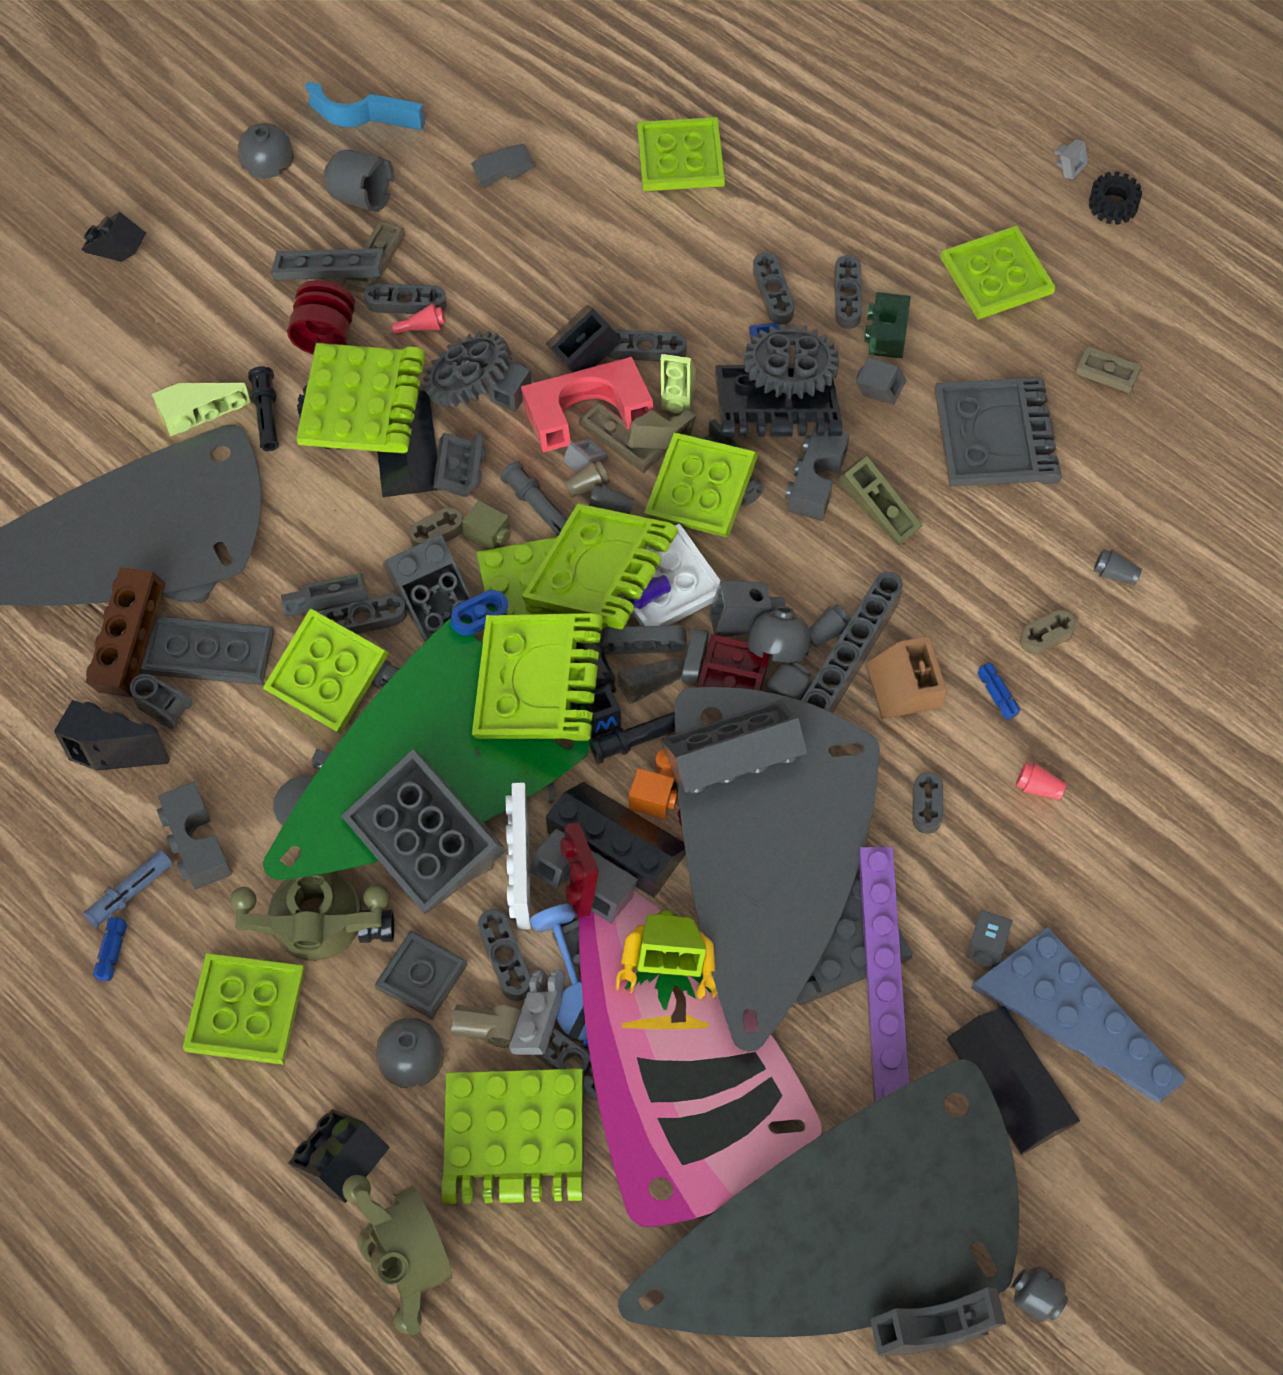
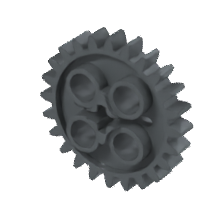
M781 324L780 330L769 326V333L761 330L759 331V337H752L751 343H747L744 364L745 372L749 373V380H756V387L765 385V393L775 390L776 397H779L783 392L786 393L788 399H791L792 394L796 393L800 399H803L804 392L814 396L815 389L823 392L825 385H832V378L837 377L839 358L838 350L834 349V342H827V335L818 337L817 329L807 332L806 325L799 330L796 324H792L790 329ZM790 345L795 346L793 377L788 376Z
M488 331L483 336L481 332H478L474 338L471 334H468L465 341H462L460 338L457 339V345H447L448 351L439 352L440 358L431 361L433 367L426 369L428 375L423 377V380L426 382L423 384V387L437 406L442 404L444 408H447L452 404L456 408L460 402L466 406L469 399L473 398L474 401H477L479 394L487 395L489 387H497L496 380L505 378L502 372L510 369L507 364L512 362L510 357L512 352L503 337L500 338L497 333L492 335Z

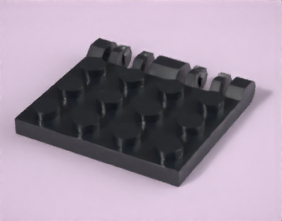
M715 365L722 437H734L735 424H738L739 437H746L748 432L747 422H757L756 432L758 437H765V424L770 423L771 437H792L793 424H797L798 436H806V422H816L815 431L817 436H824L825 423H827L829 436L842 435V419L833 378L832 385H825L823 392L815 389L814 396L804 392L803 399H800L795 393L792 394L791 399H788L786 393L783 392L779 397H776L775 390L765 393V385L756 387V380H749V373L745 372V365ZM788 365V376L793 377L794 365Z

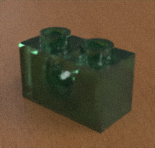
M882 292L876 293L875 303H869L867 320L873 321L872 326L866 325L864 343H870L868 355L903 358L911 296Z

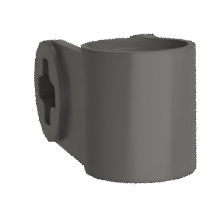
M138 675L130 684V691L137 708L169 729H174L177 725L176 720L183 711L190 709L193 705L190 698L183 692L168 686L152 675ZM146 691H153L150 695L141 696Z

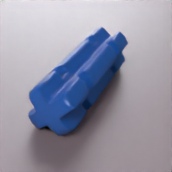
M992 663L982 665L979 668L978 676L983 683L987 684L985 687L998 707L1001 706L1000 712L1007 720L1016 717L1019 714L1020 707L1015 699H1011L1012 694L1001 676L996 675L998 671Z
M111 917L108 919L105 929L108 932L103 936L97 957L99 962L95 964L93 976L97 980L110 981L113 977L115 970L113 965L117 963L123 942L121 936L125 935L127 923L122 918Z

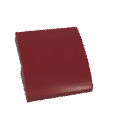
M711 634L697 688L730 687L761 691L771 654L763 652L762 658L749 650L748 642Z

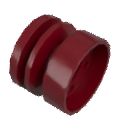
M313 280L303 283L296 291L293 312L287 328L288 338L300 350L314 355L316 343L347 345L350 332L349 325L352 322V315L355 310V299L348 290L330 281Z

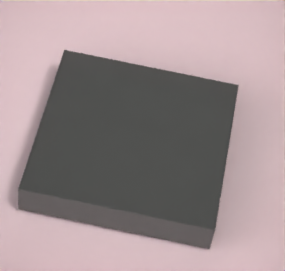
M410 931L375 983V987L426 1017L433 1019L467 967V961Z

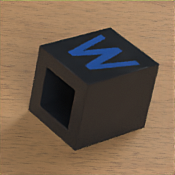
M609 684L588 691L595 694L594 701L591 704H580V710L593 713L592 721L588 723L592 725L591 737H597L613 731L617 727L621 728L620 708Z

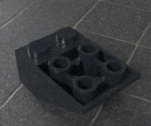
M72 700L54 730L70 761L96 771L168 764L170 761L165 745L154 726L145 722L141 724L132 722L125 715L118 712L110 714L102 711L91 702L83 704Z

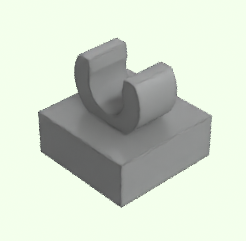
M1075 139L1069 146L1062 144L1054 151V154L1061 157L1056 165L1063 169L1065 178L1073 180L1088 164L1085 141Z

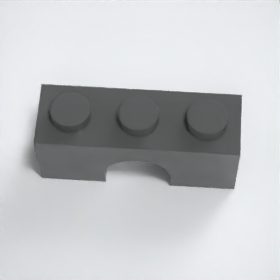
M814 428L812 436H806L802 452L805 453L804 458H798L794 469V475L797 476L795 482H789L786 490L785 499L789 500L788 512L823 521L831 499L833 481L821 478L817 474L823 471L840 474L848 451V433L842 432L841 436H829L828 430L825 428L824 436H817Z
M195 781L158 795L162 807L156 810L163 827L170 826L172 834L168 835L167 839L173 854L179 852L183 860L177 863L183 880L190 879L196 890L232 875L216 835L201 840L191 838L192 833L197 827L211 822Z
M557 828L535 852L530 870L532 874L556 889L565 880L571 878L570 864L567 858H563L560 850V840L564 838L565 833ZM591 850L599 870L591 911L612 924L632 899L638 879L627 870L619 868L606 860L600 853Z

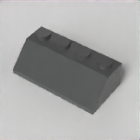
M781 700L661 738L676 781L685 793L704 791L708 785L717 782L729 783L736 780L739 775L748 772L760 773L768 769L770 765L779 762L790 763L797 760L798 756L807 753L799 718Z

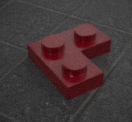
M571 823L566 825L565 836L560 840L561 854L563 858L568 859L570 864L571 880L570 885H566V899L569 905L573 904L577 917L590 916L599 870L580 823Z

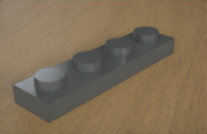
M383 248L276 252L271 274L274 280L381 277L386 254Z

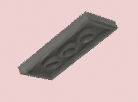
M156 616L140 671L141 674L263 685L274 629L272 626Z

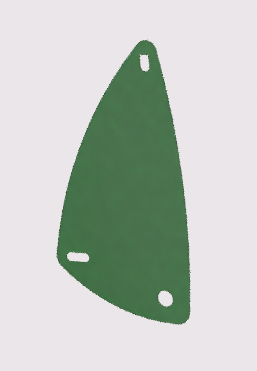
M494 606L486 607L491 612L497 611ZM466 618L461 619V622H462V623H465V624H470V623H471V621H470L469 619H466ZM449 619L385 684L333 749L304 791L263 861L264 871L273 879L285 880L346 870L378 862L379 860L341 815L413 749L425 755L481 821L485 822L506 811V795H512V783H525L526 795L529 798L583 760L589 751L588 740H572L574 747L568 750L552 739H476L472 735L483 642L478 641L474 634L464 636L455 632L451 627ZM297 846L301 849L302 853L294 864L288 867L280 859L289 848Z

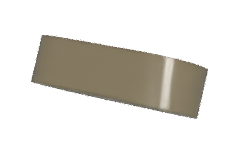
M445 508L413 524L409 531L412 546L415 547L441 534L445 542L457 537L463 531L461 513L454 508ZM449 520L455 524L450 526L448 523L445 524V521ZM420 533H423L425 536L428 535V538L423 539V537H419L418 535Z
M1058 610L1028 624L1022 631L1020 638L1021 647L1030 654H1040L1067 641L1072 637L1076 626L1074 616L1065 610ZM1056 622L1060 625L1066 624V629L1064 630L1062 627L1055 628ZM1030 635L1034 638L1041 636L1040 642L1038 643L1035 639L1030 641Z

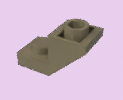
M650 410L642 417H636L631 423L628 445L637 448L668 450L674 432L688 436L691 435L696 415L686 410L677 417L673 416L668 421L653 410Z

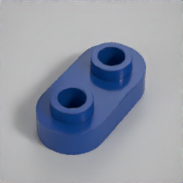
M485 591L458 604L453 609L450 619L451 627L460 635H473L485 629L486 615H506L508 600L499 591ZM494 606L497 611L491 612L486 607ZM464 618L469 619V620L471 621V623H470V624L462 623V622H461V619H464Z

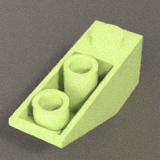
M661 354V410L675 414L683 413L686 410L690 411L696 387V368L692 359Z
M177 383L152 394L157 411L170 436L185 432L194 426L206 421H212L218 416L238 410L251 403L245 383Z

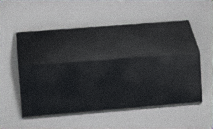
M418 390L416 409L413 412L414 420H412V423H406L412 429L409 436L408 451L406 453L377 451L383 497L441 490L433 487L437 451L430 397L424 390Z
M1005 1006L977 1016L947 1038L959 1059L969 1060L981 1070L1000 1110L1007 1134L1021 1155L1080 1122Z

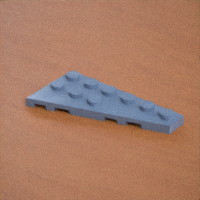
M1048 927L972 984L971 989L981 995L984 993L998 1002L997 1005L1005 1006L1007 1011L1010 1009L1028 1020V1024L1072 1051L1077 1050L1091 1059L1090 1062L1101 1069L1105 1067L1121 1077L1122 1082L1157 1103H1160L1186 1080Z

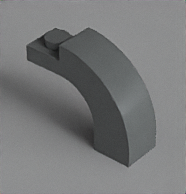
M987 1287L958 1300L937 1306L916 1309L895 1308L870 1319L878 1356L906 1355L947 1348L989 1335L988 1331L1006 1324L998 1290L995 1287Z

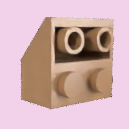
M930 636L899 641L866 663L882 719L943 707L947 689Z

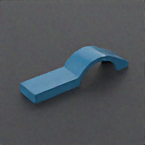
M307 82L305 86L306 91L310 95L309 106L330 123L341 127H355L366 124L369 121H376L422 130L425 124L423 105L421 103L369 94L365 99L356 103L340 104L326 98L322 92L321 84Z

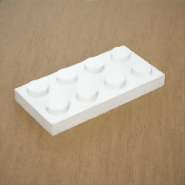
M512 783V795H506V813L508 815L506 838L509 855H507V874L509 875L507 901L510 918H516L518 930L531 929L529 810L525 783Z

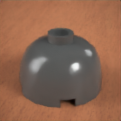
M261 123L249 127L242 134L238 143L240 164L253 177L263 179L280 175V170L285 167L288 169L291 166L294 158L289 137L281 128L274 124Z
M778 606L775 610L766 611L756 618L749 633L747 646L752 653L762 658L763 652L773 655L772 661L798 662L804 660L805 654L808 656L811 633L805 620L794 613L792 608Z
M403 1018L394 1021L383 1030L377 1041L376 1059L380 1072L388 1082L400 1088L416 1085L420 1087L426 1085L438 1075L443 1066L444 1048L440 1035L429 1023L419 1018Z

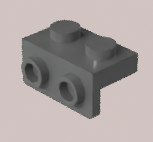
M445 432L443 433L439 442L434 488L467 497L473 488H478L482 478L479 464L482 462L485 454V447L482 446L483 435L476 434L473 440L470 441Z

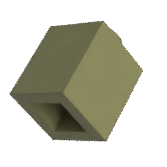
M479 500L462 521L464 538L486 550L505 545L511 535L509 516Z

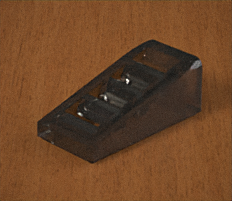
M680 656L619 671L618 685L629 703L633 704L680 680L683 674L684 661Z

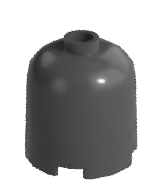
M341 150L333 155L325 166V187L330 196L340 202L366 211L379 212L385 207L390 198V194L386 192L389 181H394V169L391 161L380 156L354 150Z

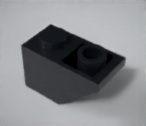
M118 212L110 218L106 216L98 226L92 225L84 235L86 241L81 250L88 254L122 262L136 253L146 232L121 212Z

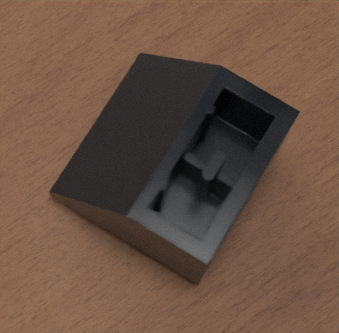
M586 305L546 345L572 372L595 367L622 340L592 307Z
M332 1109L320 1118L314 1132L296 1148L294 1156L288 1164L328 1195L346 1203L347 1200L342 1190L346 1179L353 1175L367 1177L390 1147L364 1121Z

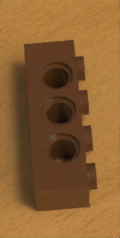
M120 567L118 576L113 582V592L109 606L104 611L100 635L96 638L92 662L86 671V683L99 693L133 697L130 691V684L140 673L166 585L153 571Z

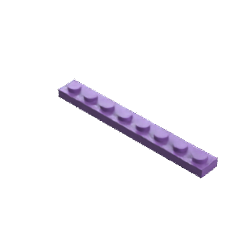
M860 847L858 850L874 1103L909 1084L893 847Z

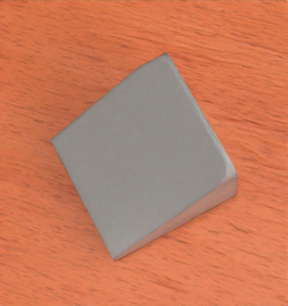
M588 438L570 443L563 461L577 473L591 461L595 463L600 460L603 463L607 460L608 455Z

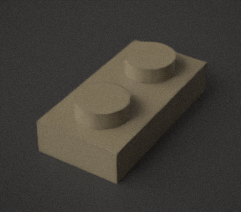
M1087 346L1077 366L1076 374L1130 394L1142 365Z

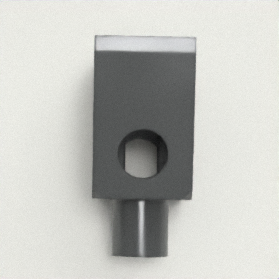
M720 581L709 612L714 635L728 637L750 633L753 622L760 614L769 610H775L778 606H785L784 597H770L767 584L764 582Z

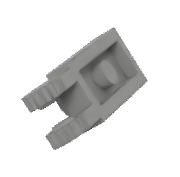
M544 970L533 971L529 981L530 992H527L509 1045L513 1055L545 1054L562 1002L561 995L565 986L564 971H551V976L548 979V992H545L547 978Z

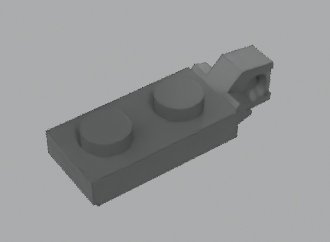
M361 573L303 585V590L281 595L285 616L301 615L302 613H307L310 608L322 611L333 606L368 599L364 577Z

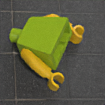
M663 910L658 914L647 915L645 925H638L627 935L621 959V965L624 967L623 970L618 972L615 982L617 991L622 980L630 981V993L634 991L637 977L633 969L637 967L638 972L701 977L702 973L703 979L696 989L697 997L699 999L704 997L705 987L710 988L712 991V999L717 995L712 971H715L714 945L707 936L698 930L693 919L675 916L672 911Z

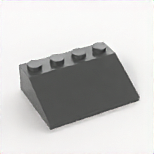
M414 749L341 815L424 914L481 874L507 850L425 755Z

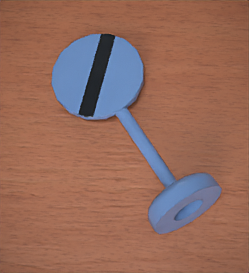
M563 904L535 914L531 917L530 923L537 932L554 931L572 986L565 989L561 995L562 1002L557 1014V1022L562 1031L569 1037L584 1042L587 1039L582 984L579 981L561 929L562 926L570 923L575 918L576 912L573 905Z

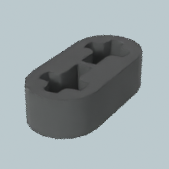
M693 628L684 663L682 682L698 684L706 653L709 631Z
M925 772L918 775L915 779L912 821L918 831L930 834L937 831L941 825L943 817V783L935 773ZM926 783L930 784L932 789L930 798H925V788L923 787ZM925 808H930V816L932 818L930 823L925 822L923 817Z

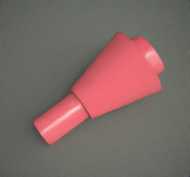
M432 303L410 316L409 319L392 323V328L395 335L410 330L437 331L442 330L441 324L446 322L442 308H436L435 304Z

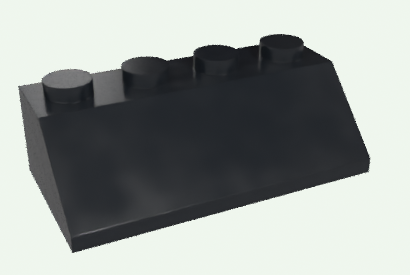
M585 782L565 791L546 815L547 833L550 835L556 828L565 833L567 824L579 822L590 850L600 853L609 862L627 870L638 879L636 887L655 898L686 855L683 841Z

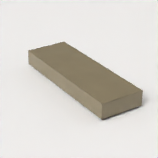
M378 221L363 249H384L386 259L382 272L383 275L405 236V230L402 227ZM381 277L346 278L344 284L345 288L364 294L365 289L372 284H377Z
M600 402L596 403L579 419V425L643 474L663 456V449L637 448L628 445L631 431L626 429L622 418Z

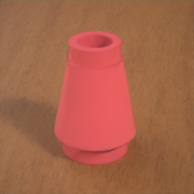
M1025 763L1016 781V786L1022 788V792L1056 800L1061 799L1067 784L1036 763H1033V765Z

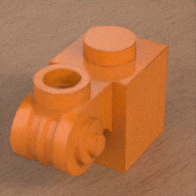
M663 749L657 753L655 758L656 773L637 769L628 797L629 809L631 811L666 820L669 809L674 810L676 807L679 793L675 790L677 781Z

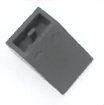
M442 534L392 556L383 563L396 593L404 600L406 610L424 642L451 618L452 611L458 604L471 599L470 593Z

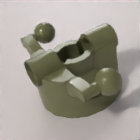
M301 849L298 851V858L302 853ZM335 871L284 880L272 896L268 910L269 915L248 914L255 907L257 901L256 894L248 887L243 886L235 889L231 894L230 904L237 911L236 929L273 934L282 949L296 958L316 961L331 958L348 948L358 935V931L366 928L381 927L382 909L388 905L390 895L388 890L382 885H371L365 890L363 896L364 903L370 909V912H359L361 904L358 893L348 879ZM315 897L324 898L323 903L319 907L320 914L299 911L298 907L306 900Z
M362 1175L350 1176L343 1185V1195L347 1201L358 1204L360 1211L371 1222L358 1235L357 1248L365 1260L371 1264V1268L380 1281L387 1285L396 1284L400 1294V1308L396 1311L393 1319L397 1331L403 1334L417 1335L422 1321L421 1313L419 1312L421 1294L452 1279L449 1260L438 1231L415 1186L411 1185L392 1194V1206L384 1209L380 1204L370 1199L371 1185L366 1177ZM371 1242L376 1246L373 1253L368 1252V1246Z

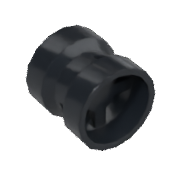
M359 910V912H370V910ZM382 910L381 927L366 928L358 931L359 943H370L373 939H380L382 942H393L395 930L393 910Z

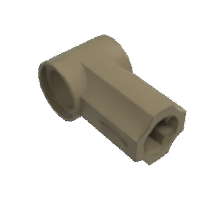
M456 1005L452 1016L451 1034L452 1036L486 1040L488 1044L495 1047L509 1048L521 1011L504 1005L494 1006L492 1009Z

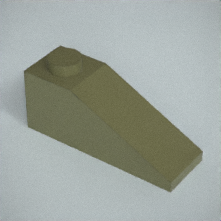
M868 456L856 461L836 478L853 501L898 545L922 527V524Z

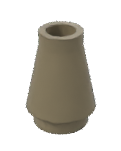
M599 460L595 463L592 461L572 477L565 480L564 484L570 496L573 497L593 491L594 485L602 486V484L609 483L610 480Z

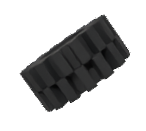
M1115 171L1114 176L1107 172L1105 177L1100 175L1097 181H1094L1089 198V209H1092L1091 213L1093 216L1098 214V220L1102 221L1103 218H1106L1107 224H1111V221L1115 220L1117 225L1121 224L1122 219L1126 223L1129 222L1130 218L1133 219L1141 201L1142 191H1140V183L1136 184L1137 180L1134 177L1130 180L1128 179L1129 174L1124 173L1122 177L1119 176L1120 172ZM1117 195L1122 197L1124 201H1113L1106 196Z

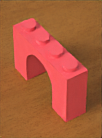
M632 357L521 386L524 409L542 452L569 446L571 443L569 427L564 412L571 405L579 401L600 399L610 402L618 409L626 429H630V425L636 417H642L650 410L654 411L653 400Z

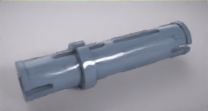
M158 850L154 856L134 870L113 889L111 887L104 891L105 895L90 908L82 912L94 928H97L117 910L122 911L126 908L125 903L147 887L165 870L172 867V861L162 850Z

